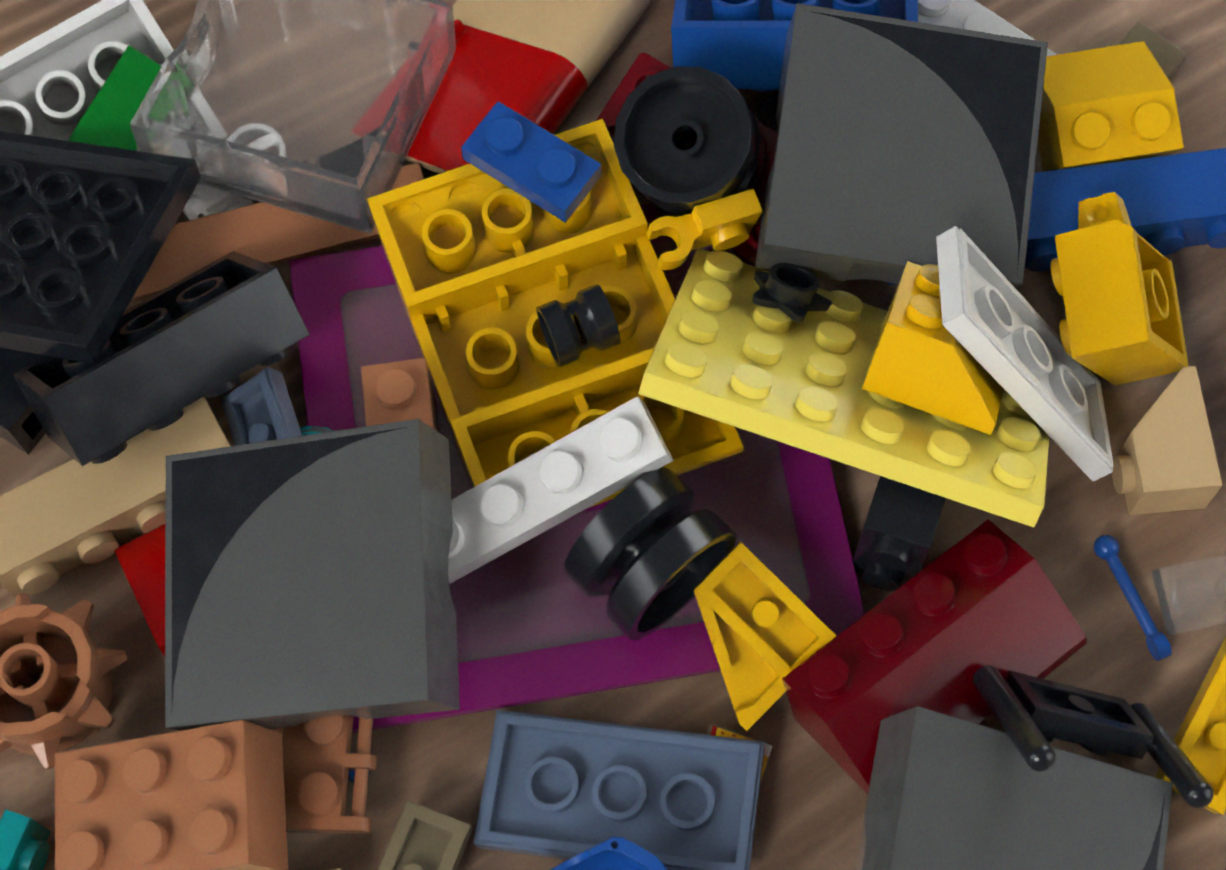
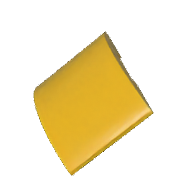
M603 119L555 135L601 163L602 176L566 223L472 164H467L367 198L421 354L423 358H426L434 389L473 488L637 396L646 404L674 460L663 467L672 470L676 475L743 452V444L734 426L638 394L644 372L673 307L675 298L663 270L659 269L658 258L646 234L648 223L629 179L621 170L613 141ZM598 284L606 295L619 329L620 344L602 351L592 347L582 351L578 360L558 367L542 333L536 307L554 300L563 304L575 299L578 291ZM625 488L619 490L618 492L610 495L609 497L599 501L598 503L592 506L614 499Z

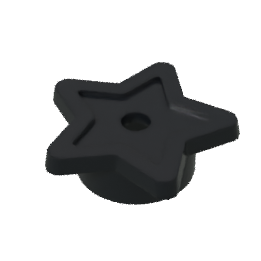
M779 263L773 265L769 273L761 270L755 271L754 280L760 289L753 294V303L759 306L780 309L795 322H803L807 311H827L832 304L829 299L817 293L820 285L819 279L804 267L790 263Z

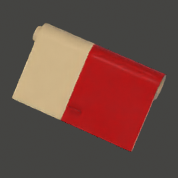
M457 0L354 130L351 137L355 143H359L381 130L402 114L422 94L436 76L442 64L443 66L403 149L400 160L411 164L419 162L420 167L438 174L470 164L463 159L461 146L497 101L554 135L650 5V0Z

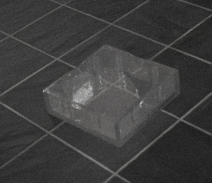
M198 0L192 23L186 35L164 61L130 123L138 150L141 152L195 159L201 175L198 184L371 234L375 223L367 198L391 191L456 51L453 4L442 0Z

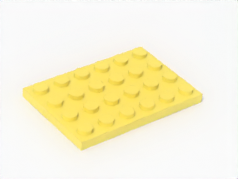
M697 249L646 367L638 394L1018 523L1035 527L1045 503L1049 435L1004 388L997 422L992 435L864 390L862 386L888 313L887 310L863 303L857 296L845 291L836 290L830 292L818 288L817 293L832 302L831 306L827 311H807L804 321L798 323L780 309L759 306L753 303V294L760 289L754 280L755 271L761 270L767 273L769 271L745 264L737 256L728 252H709Z

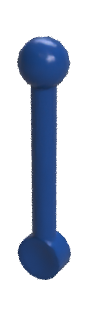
M1101 535L1094 542V552L1099 558L1107 561L1146 635V644L1150 654L1156 661L1171 656L1172 649L1168 639L1162 632L1158 631L1118 556L1120 549L1118 540L1111 535Z

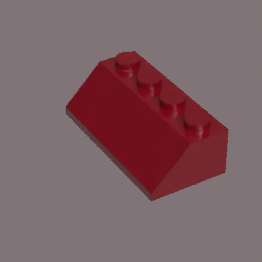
M987 519L787 674L782 680L794 719L868 794L882 719L918 706L985 726L995 718V715L973 684V676L978 669L983 666H993L1004 679L1009 670L1044 679L1086 645L1087 636L1036 559Z

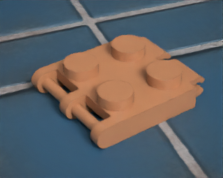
M328 716L313 719L295 727L271 729L282 733L286 832L371 833L372 818L365 817L368 775L369 771L376 770L377 756L370 754L373 719L359 717L357 753H351L353 716ZM349 771H355L351 816H345Z

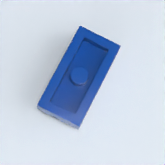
M499 101L496 102L461 146L462 157L465 161L565 223L602 176L601 163Z

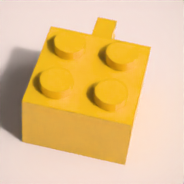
M1115 192L1087 198L1078 202V229L1055 235L1058 258L1051 260L1053 283L1057 292L1064 299L1066 318L1060 320L1059 332L1065 352L1068 356H1072V359L1115 386L1180 372L1183 367H1188L1172 261L1162 255L1132 228L1124 201Z

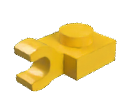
M750 189L697 205L690 214L678 217L663 216L657 218L649 225L646 234L648 240L659 236H669L676 242L677 249L661 254L657 262L659 269L672 270L685 262L691 249L696 250L712 245L715 251H722L743 243L749 238V233L763 211L754 189Z

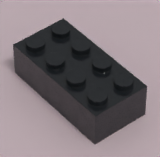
M232 251L127 309L95 364L44 355L13 372L12 375L48 438L80 465L84 466L89 462L100 464L122 453L127 447L126 441L144 430H159L173 424L183 416L184 407L201 397L212 398L233 389L240 381L238 376L256 365L267 366L283 360L293 352L294 343L310 334L277 267Z

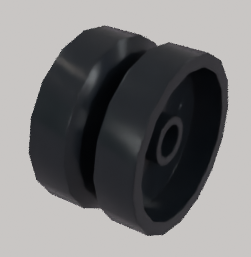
M672 67L647 77L627 96L616 118L614 149L622 172L657 211L667 216L678 217L690 214L697 205L754 189L763 172L765 144L757 121L749 110L744 97L725 77L705 68ZM690 143L694 144L692 148L684 150Z
M665 467L648 472L612 499L586 526L571 547L564 563L565 574L588 597L599 598L609 595L606 605V616L630 640H639L655 632L678 614L695 598L693 588L736 544L737 534L714 511L703 509L692 512L694 492L672 470Z

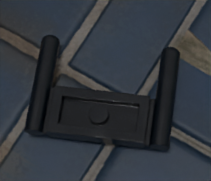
M983 666L975 672L973 684L1032 770L1043 772L1053 766L1056 755L1049 743L1053 742L1054 739L1079 744L1091 753L1104 757L1117 753L1143 759L1147 751L1190 806L1203 808L1211 803L1214 796L1211 785L1145 704L1134 703L1129 705L1123 698L1010 670L1004 679L993 666Z

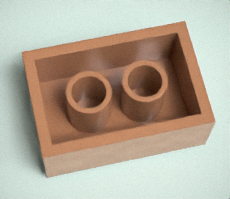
M238 720L55 753V870H288L282 733L246 720Z

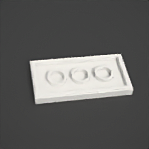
M955 226L937 236L943 326L1093 482L1112 473L1114 464L1101 382L1088 368L1072 359V356L1067 355L1061 338L961 228L958 229Z

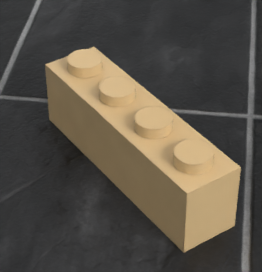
M203 396L184 407L183 416L173 424L154 431L146 429L127 440L126 449L109 461L100 464L89 462L82 466L72 459L1 495L0 584L15 598L20 593H26L27 595L41 593L55 585L60 575L84 563L94 564L112 556L115 553L114 550L119 548L120 544L165 524L166 456L231 446L205 397Z

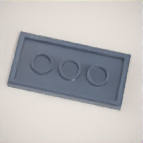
M497 710L474 845L481 849L568 860L615 836L626 838L656 855L667 870H751L765 744L762 741Z

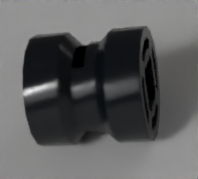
M598 284L578 291L575 299L563 304L554 300L536 307L542 333L558 367L578 360L582 351L592 347L602 351L620 344V334L614 314L606 295Z

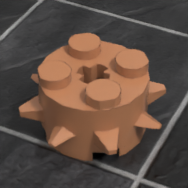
M20 593L16 596L14 606L0 612V753L9 747L20 753L37 755L44 769H51L55 767V753H60L83 742L89 735L98 733L101 728L109 729L115 721L108 708L113 692L112 669L127 660L126 650L102 649L88 635L94 608L93 603L83 599L64 612L58 613L52 611L48 606L33 604L26 593Z

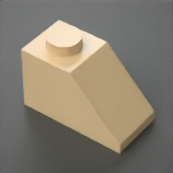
M1196 366L1183 367L1132 430L1118 455L1113 457L1112 479L1114 488L1118 494H1125L1129 515L1205 509L1223 486Z

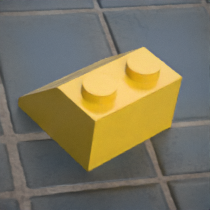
M1144 41L1046 56L1038 133V145L1043 171L1167 156L1184 148L1174 87Z
M907 261L883 323L862 389L992 435L997 422L1003 387L943 326L938 265L927 264L921 266Z

